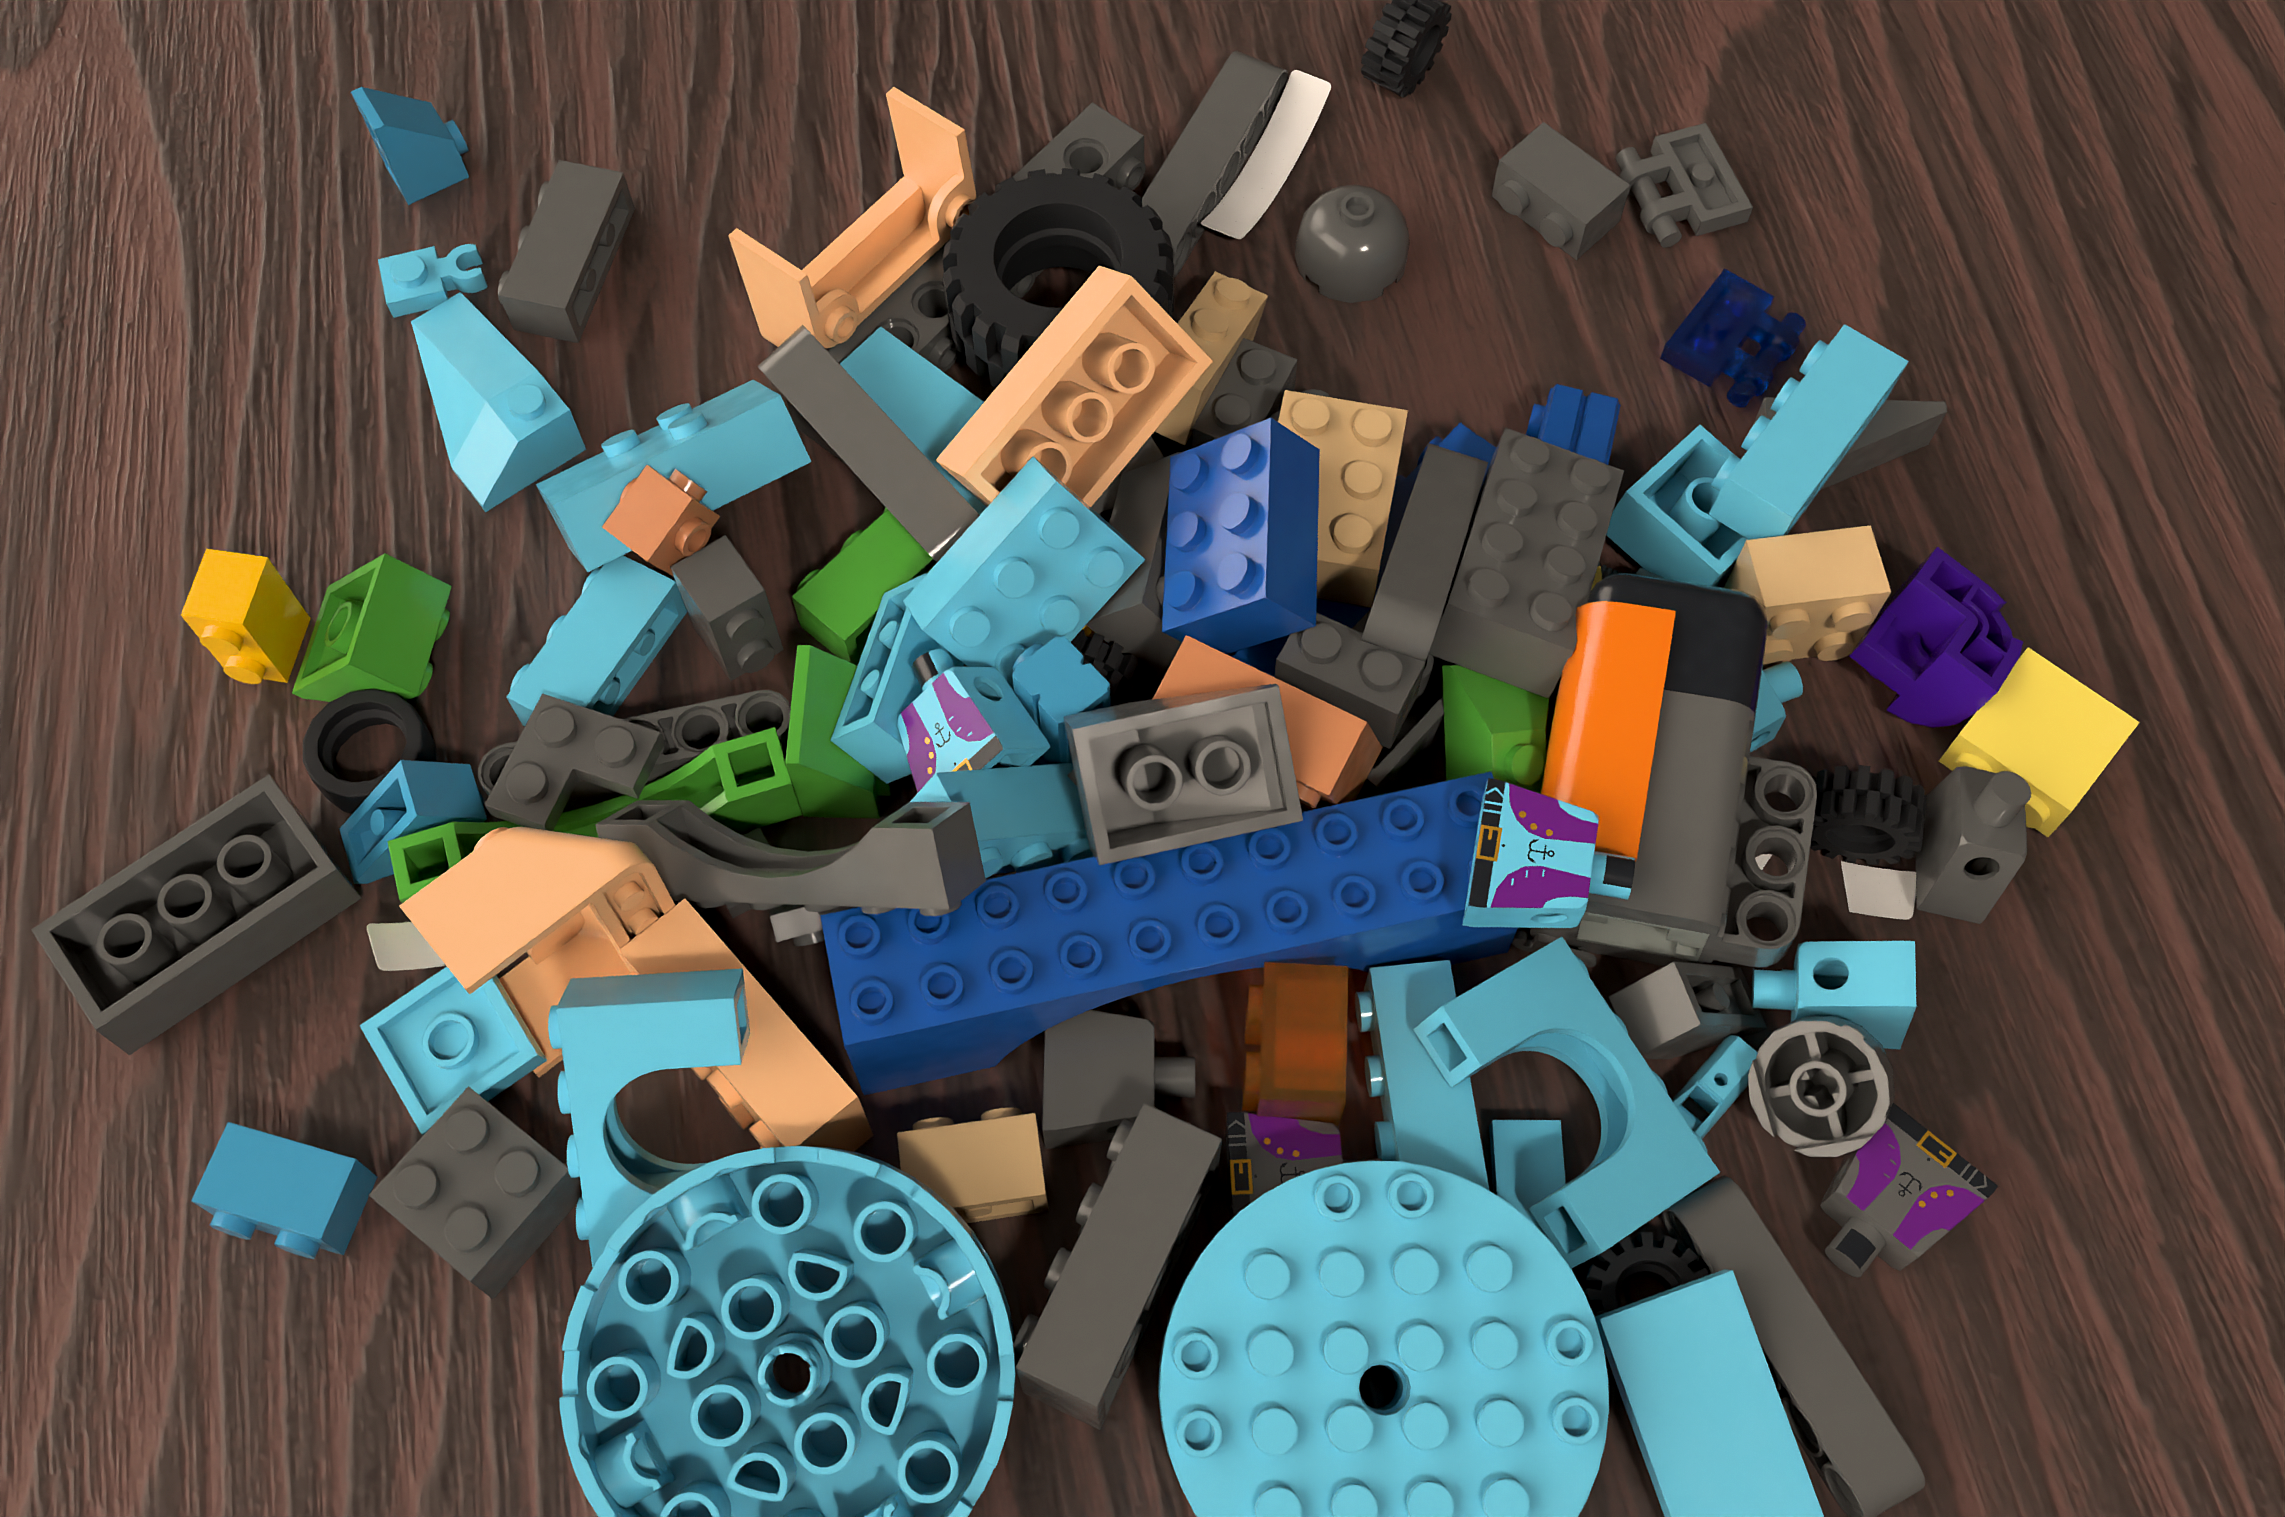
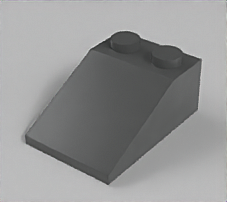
M1277 684L1130 702L1064 716L1089 847L1099 865L1303 821L1280 689Z

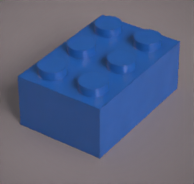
M1268 418L1170 457L1162 619L1163 633L1183 642L1187 635L1218 651L1229 654L1316 626L1320 449L1273 418Z

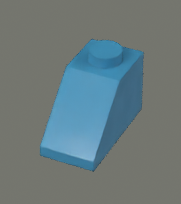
M364 87L351 91L385 167L408 205L469 178L460 156L469 151L467 144L455 122L450 120L443 123L431 102Z
M400 760L339 828L354 884H368L394 874L387 842L389 840L451 822H484L487 819L484 811V800L478 791L470 764Z

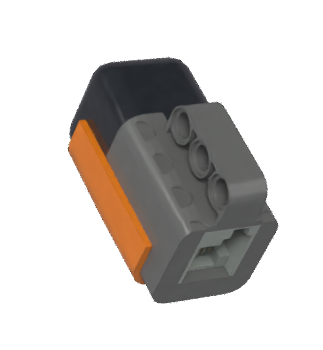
M1628 573L1610 574L1592 588L1588 603L1576 609L1577 643L1572 656L1567 660L1561 674L1541 794L1597 814L1599 822L1595 851L1635 858L1633 884L1628 900L1589 893L1586 911L1577 927L1531 928L1530 934L1533 938L1538 933L1559 938L1563 937L1571 949L1583 947L1589 953L1667 966L1672 962L1704 964V962L1712 963L1713 960L1750 967H1768L1773 965L1786 954L1800 926L1817 791L1812 776L1801 766L1789 762L1750 756L1768 633L1765 608L1755 596L1740 590ZM1771 792L1785 794L1793 800L1796 810L1791 812L1775 810L1767 803L1764 795ZM1762 854L1777 856L1785 863L1788 873L1782 876L1767 874L1759 868L1755 857ZM1753 917H1762L1770 920L1776 925L1780 938L1774 941H1763L1756 938L1750 933L1746 920Z

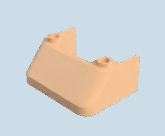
M893 87L886 93L904 177L803 270H800L738 228L728 235L760 333L766 340L779 347L799 327L804 325L825 349L847 341L862 321L951 239L950 231L955 222L962 214L969 216L968 206L976 200V190L965 129Z
M500 827L483 836L474 847L472 853L399 907L469 994L473 993L527 952L529 957L499 980L547 1059L546 1062L533 1070L540 1078L563 1060L562 1049H553L550 1044L548 1018L551 1006L558 1005L570 979L629 974L631 970L620 954L619 949L676 905L656 867L635 843L527 827H513L510 829Z

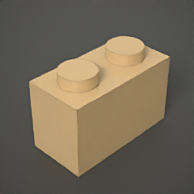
M999 1108L983 1113L981 1121L954 1124V1121L950 1118H929L913 1124L912 1131L897 1133L901 1170L934 1190L956 1210L966 1223L1049 1211L1035 1113L1022 1115V1111L1018 1108Z

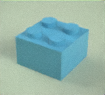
M1699 425L1625 492L1613 510L1606 535L1642 568L1662 576L1664 579L1717 587L1731 574L1746 540H1749L1708 515L1720 492L1713 488L1711 484L1731 454H1735L1703 426Z

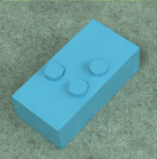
M751 380L693 409L689 403L675 406L656 418L659 423L658 426L639 435L636 434L635 430L619 433L601 444L604 452L537 483L536 486L569 549L585 570L590 572L632 551L603 529L602 526L620 503V496L629 482L640 475L646 465L667 478L677 469L707 491L700 502L711 510H715L810 463L811 459L781 395L761 383Z

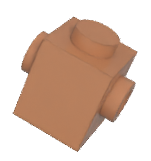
M646 465L640 475L629 482L620 496V503L602 528L644 560L673 576L670 567L705 547L710 538L711 529L720 516L700 502L707 491L686 475L675 469L671 476L667 478Z

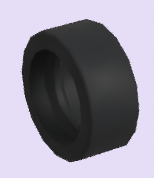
M378 689L349 692L329 702L312 719L304 736L303 764L311 780L326 799L343 812L353 814L395 767L394 765L387 773L370 781L353 783L339 777L334 768V761L341 746L353 734L369 726L382 724L397 726L402 730L407 740L400 760L436 762V743L426 724L414 706L395 693Z

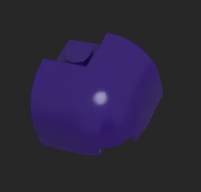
M1936 547L1879 611L1872 625L1849 657L1864 667L1872 677L1882 681L1897 693L1886 709L1887 711L1909 723L1933 728L1956 725L1974 715L1999 691L2020 657L2023 641L2013 638L2009 625L1999 611L2007 602L1988 584L1939 547Z

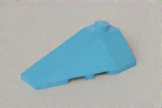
M461 292L411 321L451 467L485 512L586 450L567 405L539 371Z

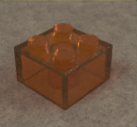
M1264 962L1261 985L1249 984L1244 1044L1257 1045V1052L1246 1051L1245 1069L1243 1071L1242 1111H1255L1257 1116L1332 1123L1339 1126L1346 1104L1348 966Z

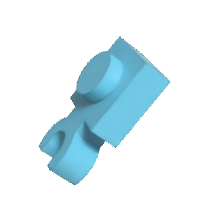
M474 244L458 246L447 257L443 258L439 257L435 246L378 259L386 304L393 318L432 309L449 299L447 291L458 289L464 293H476L488 287L481 268L465 271L469 267L483 264L479 251Z

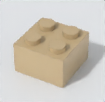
M1871 525L1746 540L1724 586L1727 589L1740 590L1755 596L1765 608L1768 633L1763 668H1770L1792 659L1818 657L1822 661H1833L1850 655L1872 625L1891 593Z

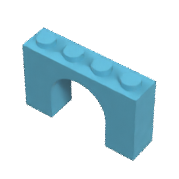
M1563 937L1558 938L1442 1005L1413 1029L1451 1088L1508 1054L1519 1051H1535L1553 1056L1570 1066L1590 1089L1596 1101L1601 1119V1140L1594 1160L1578 1177L1529 1208L1547 1238L1552 1242L1570 1268L1603 1253L1720 1173L1708 1155L1703 1140L1696 1132L1691 1130L1669 1097L1664 1082L1651 1070L1628 1036L1625 1024L1619 1016L1612 1012L1590 979L1585 964L1574 955Z
M743 968L571 978L558 1005L551 1006L548 1018L550 1044L553 1049H562L565 1071H561L559 1074L558 1103L562 1114H571L574 1135L569 1136L567 1144L568 1172L571 1178L580 1177L582 1197L578 1199L576 1207V1230L580 1240H589L592 1267H594L597 1259L606 1248L605 1244L631 1213L653 1194L680 1176L707 1164H683L667 1161L639 1146L630 1137L620 1120L616 1094L635 1078L657 1070L741 1065L750 1036Z

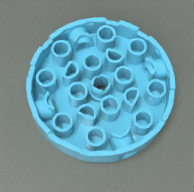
M818 1146L762 1148L718 1159L680 1176L639 1206L605 1244L606 1248L597 1259L585 1284L581 1285L568 1319L562 1345V1351H565L562 1373L563 1396L559 1398L564 1439L571 1463L583 1492L598 1517L969 1516L973 1506L984 1491L994 1468H996L1007 1436L1015 1395L1017 1366L1014 1353L1015 1334L1005 1292L988 1253L968 1224L934 1190L912 1175L884 1161L857 1152ZM784 1353L797 1354L809 1363L810 1382L806 1390L797 1393L789 1392L777 1383L773 1374V1364L778 1355Z
M1362 1161L1317 1169L1286 1181L1264 1193L1242 1209L1212 1238L1197 1257L1184 1279L1170 1311L1159 1361L1158 1397L1161 1425L1167 1452L1178 1482L1197 1517H1578L1589 1497L1597 1476L1606 1441L1609 1390L1604 1348L1586 1295L1571 1268L1552 1242L1532 1221L1510 1203L1486 1188L1463 1177L1424 1165L1400 1161ZM1376 1365H1382L1389 1369L1394 1376L1395 1382H1397V1389L1393 1399L1389 1404L1379 1409L1368 1406L1362 1399L1359 1390L1360 1379L1364 1372Z

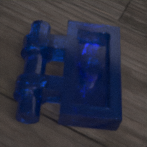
M1724 269L1667 341L1660 359L1708 387L1713 385L1722 372L1732 377L1735 383L1727 392V399L1734 406L1743 408L1747 406L1753 396H1760L1773 381L1772 371L1780 361L1788 360L1800 344L1799 335L1805 329L1806 322L1802 316L1793 312L1787 313L1781 322L1771 317L1767 313L1775 296ZM1748 337L1760 343L1761 349L1755 356L1740 349Z

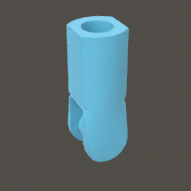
M1730 1035L1726 1037L1672 1099L1691 1130L1696 1132L1701 1139L1705 1137L1749 1085L1748 1073L1758 1052L1739 1036ZM1688 1097L1710 1114L1703 1123L1682 1106Z

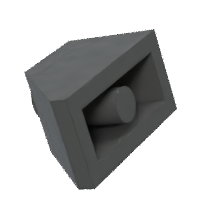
M1672 962L1609 996L1616 1015L1625 1024L1628 1036L1644 1059L1669 1060L1719 1045L1730 1035L1743 1038L1767 1028L1759 1008H1752V992L1741 967Z

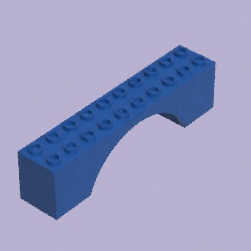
M1492 772L1302 812L1303 821L1104 865H1099L1095 857L988 879L961 900L962 905L957 910L944 915L924 916L920 914L919 909L896 908L885 913L866 914L862 912L861 907L820 915L844 1047L863 1095L995 1067L1018 1046L1065 1020L1140 992L1194 978L1238 970L1285 965L1341 966L1368 973L1369 969L1373 967L1450 960V964L1453 965L1507 953L1518 928L1469 927L1462 925L1481 802L1488 778L1494 779Z

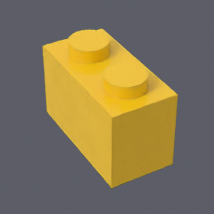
M206 549L181 613L183 619L200 638V643L208 648L224 668L225 674L237 681L248 684H260L263 679L288 683L311 619L268 557Z

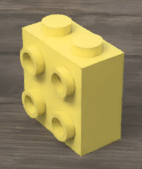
M2028 647L2017 660L1999 691L1974 714L1940 758L1939 762L1952 771L1956 767L1967 766L1993 773L2009 771L2021 776L2031 789V798L2025 805L2026 827L2035 828L2046 837H2049L2074 810L2140 722Z

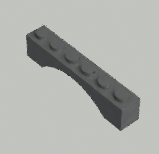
M637 800L595 824L599 838L637 844L656 867L673 902L682 901L683 899L696 901V905L699 908H714L730 902L749 903L750 908L753 910H767L783 904L804 905L805 910L809 912H822L839 906L861 907L862 912L866 914H880L896 908L919 909L920 914L924 916H939L957 910L962 905L961 900L986 882L970 802H909L872 827L860 842L840 849L811 852L776 848L746 838L715 821L689 800Z

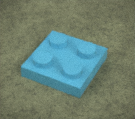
M446 966L360 1025L422 1135L432 1127L468 1086L488 1102L547 1061L497 975L469 994Z

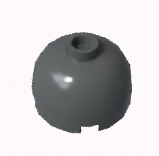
M1357 184L1338 186L1322 194L1305 211L1300 224L1295 246V258L1299 274L1305 281L1307 275L1312 282L1319 285L1318 293L1329 299L1354 303L1370 301L1382 296L1385 287L1391 285L1395 280L1397 284L1404 275L1410 246L1405 216L1388 195L1373 187Z
M1805 1016L1779 1027L1759 1048L1757 1057L1753 1060L1748 1073L1750 1103L1762 1127L1773 1137L1778 1135L1784 1142L1797 1147L1794 1151L1809 1157H1839L1862 1148L1886 1123L1895 1098L1893 1066L1882 1044L1861 1025L1838 1016Z

